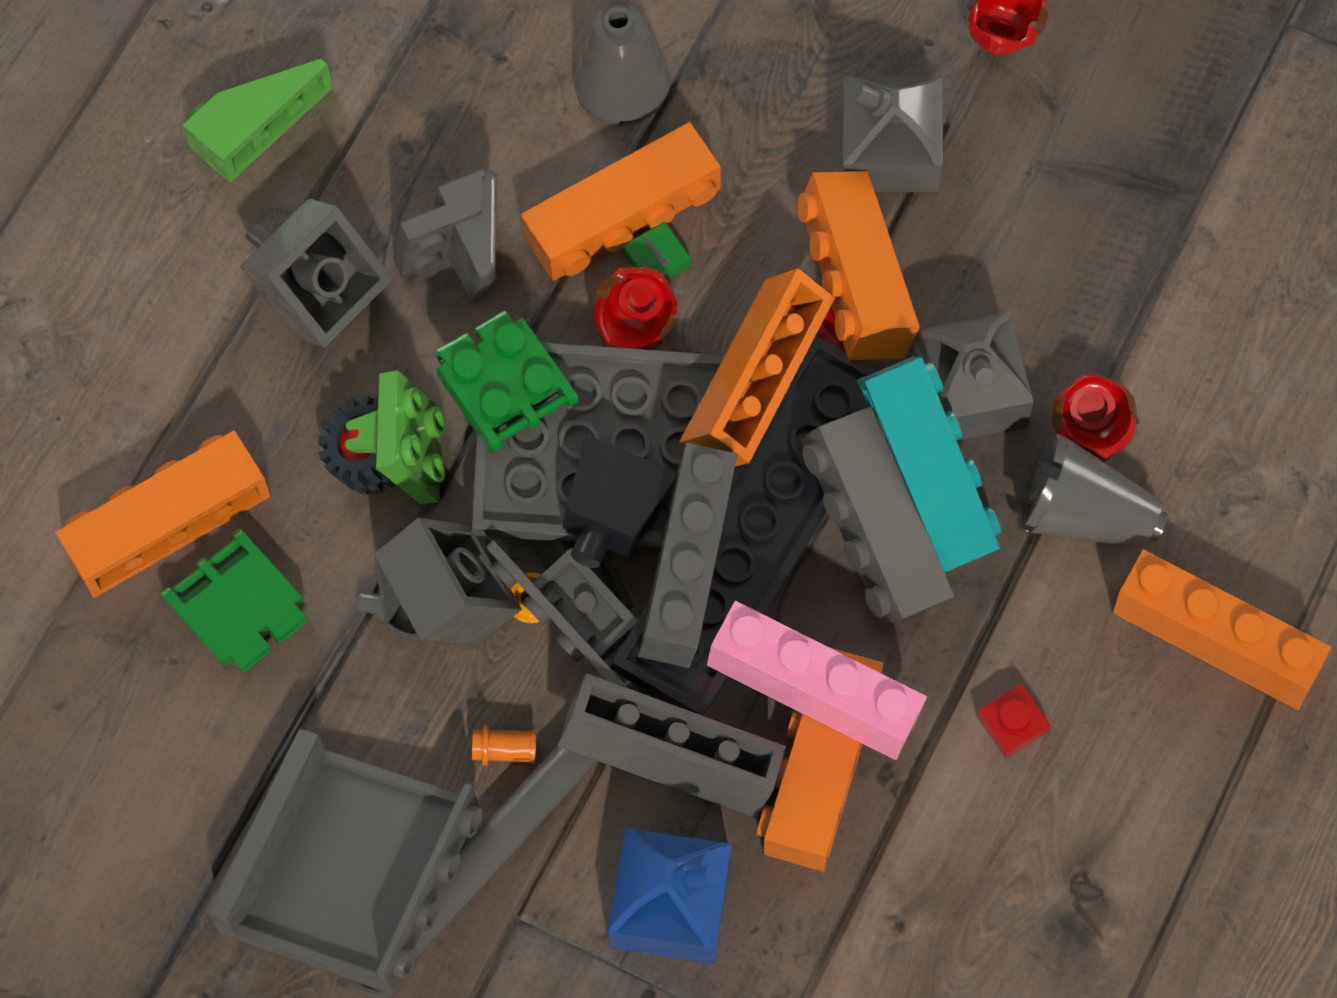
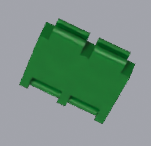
M505 310L474 328V334L480 342L476 345L471 337L464 333L436 350L437 354L435 355L441 366L437 367V377L491 453L502 448V441L522 429L528 427L532 430L541 424L540 419L563 405L571 407L579 402L576 392L525 320L522 318L514 323ZM558 393V397L534 410L532 406L550 395ZM517 415L520 416L521 419L497 433L494 432L493 429Z
M238 528L231 534L232 541L208 560L205 557L199 559L195 563L197 568L173 588L164 587L159 591V594L224 669L233 662L244 674L272 651L269 644L264 640V636L269 633L277 643L281 644L308 621L299 609L305 604L303 597L252 540ZM239 547L243 550L218 571L214 568ZM205 576L206 580L181 600L178 598L180 594Z

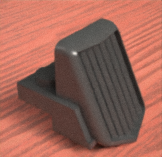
M481 169L437 187L433 210L400 223L393 260L401 276L414 271L418 275L429 273L441 266L444 262L443 259L448 258L472 304L481 301L487 295L497 276L495 268L497 173L495 170L491 169L484 172Z

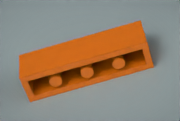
M688 122L521 213L523 237L552 281L564 275H576L583 271L590 264L591 260L606 252H618L623 249V245L632 241L633 237L649 228L652 229L663 222L668 224L675 214L689 206H701L710 201L717 191L721 189V166L695 128Z
M868 171L812 172L805 192L801 193L798 198V216L800 221L806 224L810 236V254L812 259L818 262L822 274V288L835 297L831 305L835 315V334L838 340L843 341L848 360L906 358L920 326Z
M799 268L766 279L679 443L684 447L686 442L735 453L737 454L735 467L750 463L835 297Z
M235 430L224 436L216 435L207 439L199 446L196 452L180 461L173 460L163 464L154 472L151 478L136 486H126L117 490L111 495L107 503L93 511H83L73 515L65 522L63 528L55 533L65 553L94 599L265 501L271 495L265 477Z
M1144 549L1120 589L1113 610V614L1298 711L1332 648Z
M833 649L883 674V662ZM794 710L786 738L794 740L789 758L782 757L774 786L779 788L778 796L774 807L765 804L759 821L757 835L765 837L764 855L825 872L863 744Z

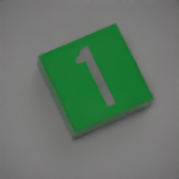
M666 222L659 224L623 245V253L633 267L647 266L650 269L655 268L660 273L665 274V279L667 280L691 267L690 256Z

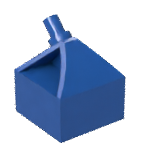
M625 828L608 926L610 948L716 964L732 862V844Z

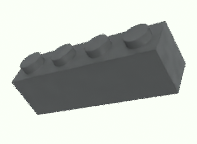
M870 406L822 425L802 437L800 440L803 445L804 462L809 471L816 475L824 493L823 503L830 519L836 522L845 541L844 552L849 564L858 571L866 589V604L870 612L879 619L882 628L955 597L872 407Z
M686 442L678 465L638 657L686 668L691 666L698 649L737 459V454Z
M587 673L571 702L557 745L754 818L758 816L773 792L786 747Z

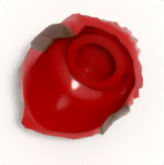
M969 0L966 7L970 13V16L967 18L969 22L967 28L970 31L971 38L979 44L981 49L991 53L993 56H1001L1003 54L1009 56L1011 53L1016 54L1018 50H1023L1024 47L1034 45L1037 36L1044 31L1049 14L1047 12V0Z
M647 266L640 268L620 267L600 285L595 294L596 300L593 309L594 326L605 347L649 350L657 344H662L666 335L675 324L674 318L678 312L677 299L669 287V281L665 279V274L660 273L655 268L650 269Z
M1085 373L1074 379L1054 398L1052 420L1055 433L1065 436L1104 463L1114 454L1122 451L1133 439L1136 425L1139 423L1136 402L1128 388L1124 387L1121 383L1098 374Z

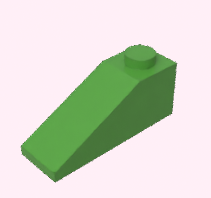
M318 59L217 93L206 104L202 103L196 106L182 125L189 148L231 183L333 89L328 64L322 59Z

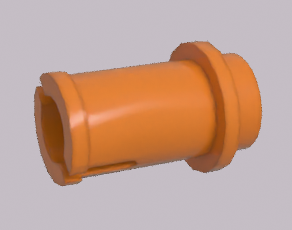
M484 724V729H473L472 760L482 761V766H487V761L529 762V764H535L536 730L489 729V724Z

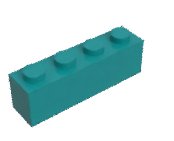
M913 356L857 380L867 407L871 406L944 573L999 550L1000 546L995 537L1002 533L999 521L990 505L983 507L976 488L982 486L981 477L971 458L964 460L957 441L963 438L962 431L954 413L951 410L944 412L937 393L943 391V385L935 366L931 362L925 364L922 357Z

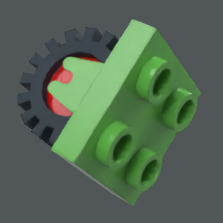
M398 370L380 373L379 397L376 396L374 400L369 395H361L360 403L354 398H350L345 401L348 408L345 412L338 406L331 412L337 417L334 423L325 420L322 428L329 434L328 436H319L318 445L325 449L318 452L320 460L326 464L324 467L329 473L351 490L355 489L360 494L368 495L369 489L375 494L383 493L382 483H385L391 489L397 485L421 505L439 502L440 483L443 482L445 477L444 463L441 458V436L446 431L444 413L436 403Z

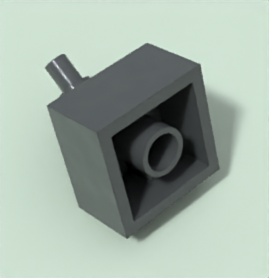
M844 76L842 98V172L868 171L875 192L939 193L943 166L942 78Z
M308 198L273 234H270L260 224L255 223L245 235V238L258 249L239 267L296 338L323 348L393 280L343 213L334 205Z
M1009 311L918 330L907 353V358L913 356L922 357L925 364L931 362L935 366L943 385V391L937 393L944 412L951 410L954 413L963 438L960 440L1029 426L1033 398Z
M417 518L374 553L380 594L363 591L357 600L359 611L377 615L380 621L385 622L388 630L404 640L455 645H478L522 610L511 589L489 567L494 562V559L486 548L482 537L471 536V525Z

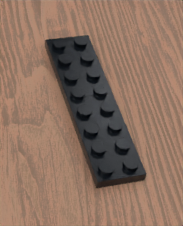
M817 335L815 336L750 463L736 466L734 469L698 649L690 668L638 657L649 607L648 603L612 661L611 670L669 704L705 716L728 677L707 666L711 645L732 605L737 601L765 615L827 513L823 503L824 493L816 475L809 471L804 462L803 445L800 439L822 425L868 408L857 380L877 372L876 369L860 360L849 361L846 352Z

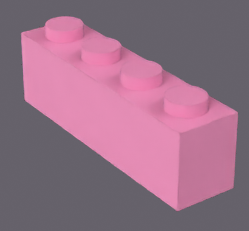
M737 601L732 605L711 645L707 666L894 760L898 759L927 696Z

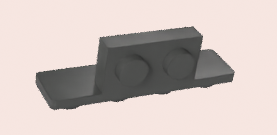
M494 540L489 543L486 548L496 558L489 567L509 588L513 587L517 582L530 595L522 603L542 625L551 619L561 629L563 633L556 641L576 662L585 656L597 669L592 676L628 688L604 660L625 642L638 620L589 567L579 564L571 557L573 549L570 548L541 576L532 582Z

